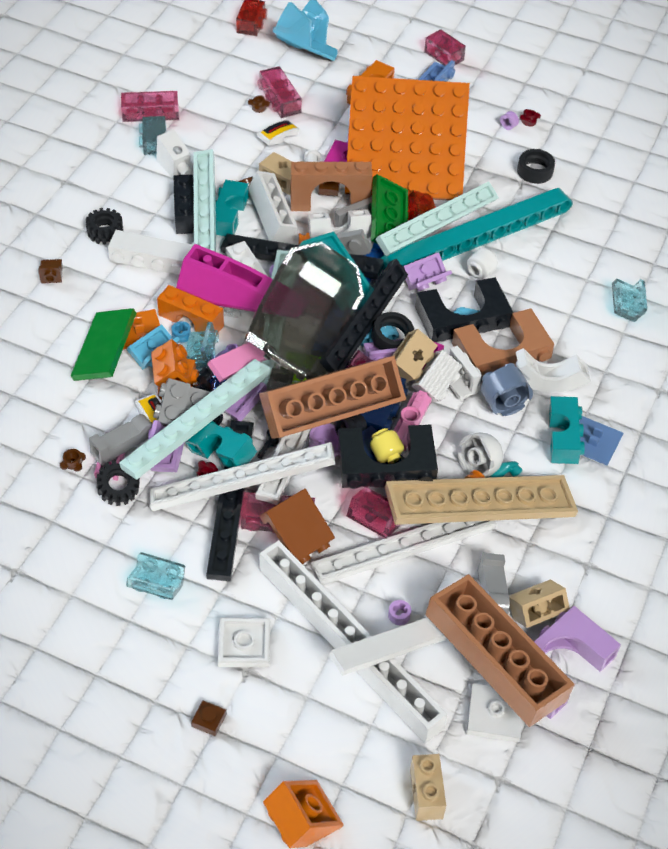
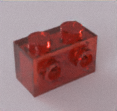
M243 1L236 18L237 33L252 36L258 35L259 30L263 29L264 19H267L268 15L265 1Z

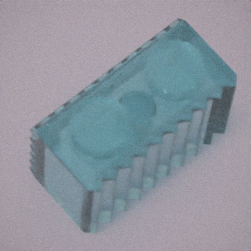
M165 116L142 117V123H139V135H142L139 136V148H143L144 155L157 154V136L166 133Z

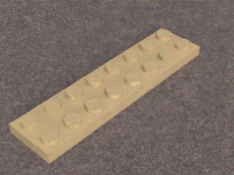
M564 475L435 479L433 481H386L385 491L395 525L576 517L578 512Z

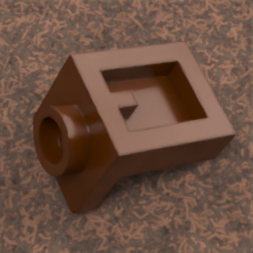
M62 259L41 260V266H39L41 283H62Z

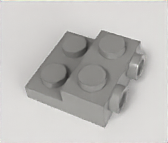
M168 378L166 383L161 384L159 396L162 397L160 405H156L153 418H157L162 426H167L210 392L191 387V384Z

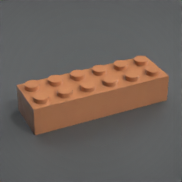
M395 356L380 358L259 393L271 438L285 437L406 400Z
M469 574L431 596L425 615L529 728L567 702L575 684Z

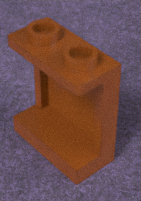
M306 488L259 516L264 524L269 522L280 542L301 564L311 559L309 554L317 551L319 554L330 547L328 542L335 539Z

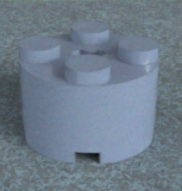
M508 363L494 372H487L482 377L481 392L496 415L497 413H501L502 416L513 415L525 407L524 403L527 399L530 401L533 397L532 388L521 370L515 367L513 363Z

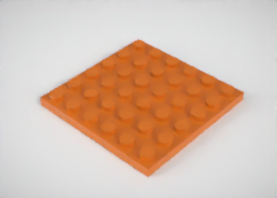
M352 76L347 162H371L372 181L373 177L378 174L407 189L408 198L450 201L462 195L470 83ZM345 186V194H350L349 189Z

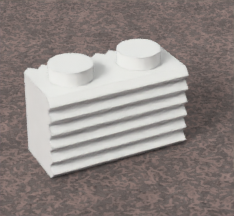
M436 351L434 357L426 364L422 375L414 381L412 387L417 391L426 392L432 398L431 403L442 401L449 392L447 390L449 385L455 383L460 377L459 371L462 365L446 353V351Z

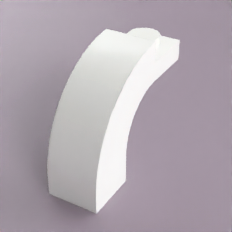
M524 348L516 352V366L521 370L533 390L548 393L565 392L591 382L588 366L577 354L562 362L546 364L534 359Z

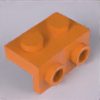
M171 339L151 352L154 384L159 388L162 383H166L168 378L175 379L178 377L185 383L190 381L187 351L183 345L177 344Z

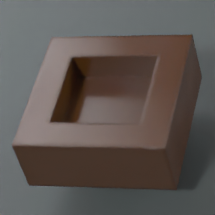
M332 181L319 184L318 194L338 196L340 183Z
M202 700L191 721V727L216 736L227 715V711L224 708Z

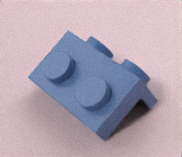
M451 60L446 66L434 62L418 80L447 82L455 75V61Z

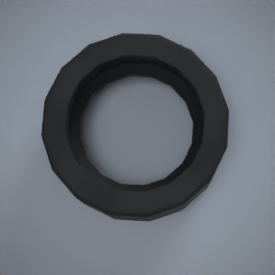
M541 149L526 150L519 157L517 173L526 182L533 184L545 183L553 176L555 159L550 153ZM537 163L543 165L545 168L534 169L529 167L527 164Z
M386 312L377 317L371 331V339L379 350L398 348L403 340H391L385 337L380 329L384 326H394L400 329L406 337L408 332L414 330V326L405 315L398 312Z

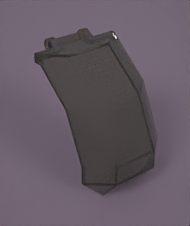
M323 242L291 248L258 305L245 340L264 351V358L267 360L272 359L294 373L296 378L301 381L304 378L311 379L325 375L327 371L320 363V360L364 297L358 265Z

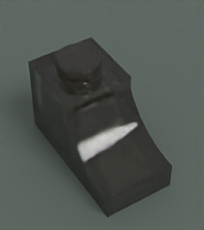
M286 366L272 367L267 383V391L293 384L295 371H291V368Z

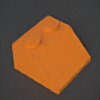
M317 780L283 781L263 801L268 810L269 817L276 824L281 833L282 840L289 849L307 847L344 826Z

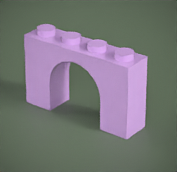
M575 606L567 612H561L556 618L555 623L551 627L549 625L544 627L539 634V638L534 641L545 654L555 649L574 651L599 672L617 657L621 646L618 641ZM568 700L548 714L547 717L552 719L568 703Z

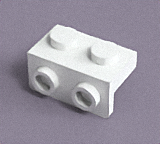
M458 345L450 348L449 355L459 362L462 368L459 371L461 375L458 380L453 384L451 383L449 387L462 400L479 392L482 375L480 370L471 363L468 355L462 352Z

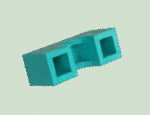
M225 179L223 187H219L218 199L215 200L216 235L224 237L227 234L235 235L239 225L238 210L244 211L249 199V183Z
M551 396L549 428L564 430L552 431L550 443L551 463L579 464L580 455H584L585 443L580 441V437H583L584 427L583 424H579V420H582V406H578V397Z
M213 421L185 442L192 453L206 459L216 450L219 459L228 468L248 464L257 453L250 436L245 433H236L229 427L223 428L218 426Z

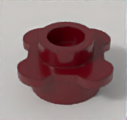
M525 109L523 115L519 116V119L525 126L531 127L536 125L537 119L541 117V114L531 109Z
M201 460L198 462L199 469L196 472V476L217 472L218 468L212 462L205 463V461Z

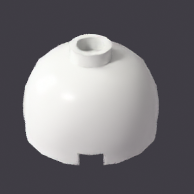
M483 432L473 433L464 436L459 443V446L462 445L461 452L458 453V459L465 474L470 475L471 471L477 470L486 478L500 468L503 462V450L501 444L494 436Z

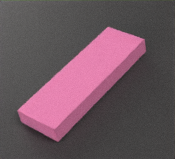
M257 338L210 360L207 365L218 381L222 382L233 376L253 359L260 362L269 359L271 353L261 339Z

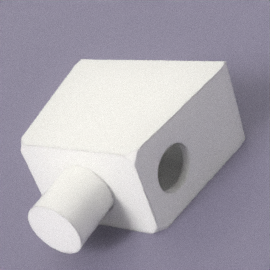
M173 129L157 136V163L172 178L173 175H192L190 152L177 132Z

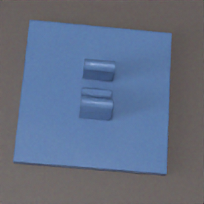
M582 416V420L579 421V424H583L584 427L583 437H580V441L585 443L584 455L582 456L608 466L624 433Z

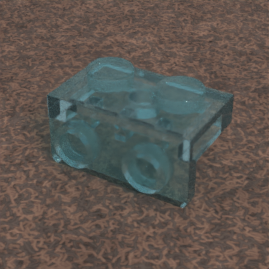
M618 278L612 282L614 314L632 322L637 321L646 313L648 308L645 281L640 279L634 286Z
M212 322L207 323L206 331L190 332L186 347L187 359L195 360L196 368H207L208 362L215 358V344L219 341V334L214 329Z
M140 552L137 556L136 567L127 577L126 587L135 589L138 592L156 595L162 599L173 600L183 586L186 566Z

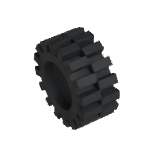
M99 208L100 211L95 209L93 214L90 212L88 217H86L87 235L92 242L96 240V244L103 242V245H106V242L110 243L116 230L124 231L121 214L119 212L116 213L115 209L110 211V208H106V210Z
M112 460L111 465L108 462L105 463L104 468L101 467L99 474H97V493L99 496L102 495L104 502L108 500L110 505L113 502H116V506H120L121 502H124V505H126L129 500L133 501L135 495L138 494L140 478L134 479L121 469L120 464L116 463V460ZM114 476H122L127 480L128 484L122 490H114L110 487L109 480Z

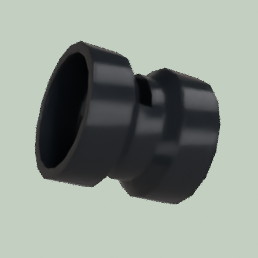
M358 414L336 421L335 432L338 436V429L362 428V431L367 429V423L365 418Z

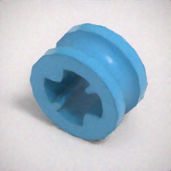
M179 321L173 324L171 328L173 339L178 336L180 338L179 343L190 340L191 327L187 322Z

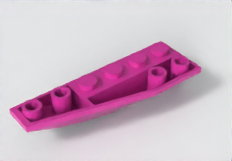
M197 244L193 245L183 259L176 288L217 306L298 319L308 305L306 299L267 275L237 260Z

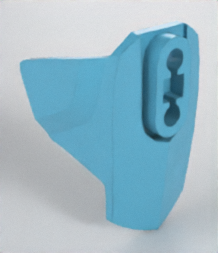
M309 0L302 11L293 2H289L281 14L276 27H273L272 31L275 33V36L295 48L305 49L332 61H335L337 57V49L326 44L329 16L317 0Z

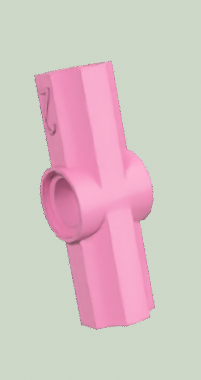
M421 390L414 392L407 406L401 410L400 419L393 430L396 431L402 441L404 451L408 448V425H420L432 401V398Z

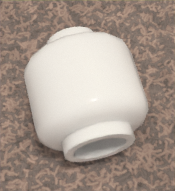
M486 248L478 249L468 258V271L476 278L483 279L488 277L498 266L496 254Z

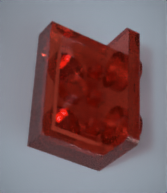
M412 190L408 195V221L436 208L433 197L428 193Z

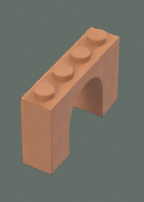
M291 162V211H311L312 191L324 182L332 181L345 185L350 191V205L370 198L372 188L371 162Z
M532 308L512 313L509 328L520 344L513 349L500 350L489 346L482 339L474 324L454 329L452 339L453 347L458 345L462 352L468 355L471 363L480 370L482 377L487 372H494L508 363H513L517 367L516 352L522 348L539 362L551 359L554 349V342Z

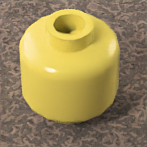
M384 428L372 435L370 448L378 462L394 464L401 459L400 455L404 451V445L396 431Z

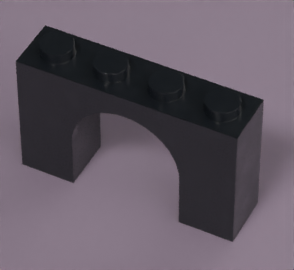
M496 277L476 281L474 297L481 310L471 315H460L447 309L437 289L417 292L415 309L428 337L433 342L453 339L454 329L474 324L479 333L510 327L512 313L514 312Z
M408 425L407 445L409 454L404 460L395 464L378 463L366 454L363 445L362 428L338 429L342 488H379L385 486L386 481H433L437 479L438 466L432 425Z

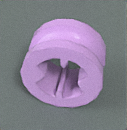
M508 111L500 117V122L504 129L512 130L519 124V118L515 112Z
M395 600L389 606V620L399 626L408 623L411 616V606L404 600ZM403 610L404 612L400 616L396 615V612Z

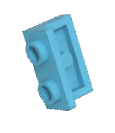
M161 324L131 344L127 351L143 370L148 366L153 368L151 352L171 339L178 344L180 338L177 336L173 339Z

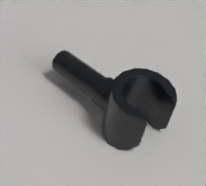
M269 429L266 431L264 446L257 454V457L262 459L271 446H276L279 443V438H271Z

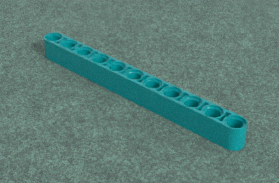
M561 188L549 190L412 243L388 256L384 255L381 257V259H384L383 270L390 261L396 258L402 267L438 252L442 261L564 214L572 207L573 201Z

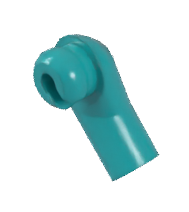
M516 461L503 462L500 468L490 477H503L509 472L513 477H517L523 470Z

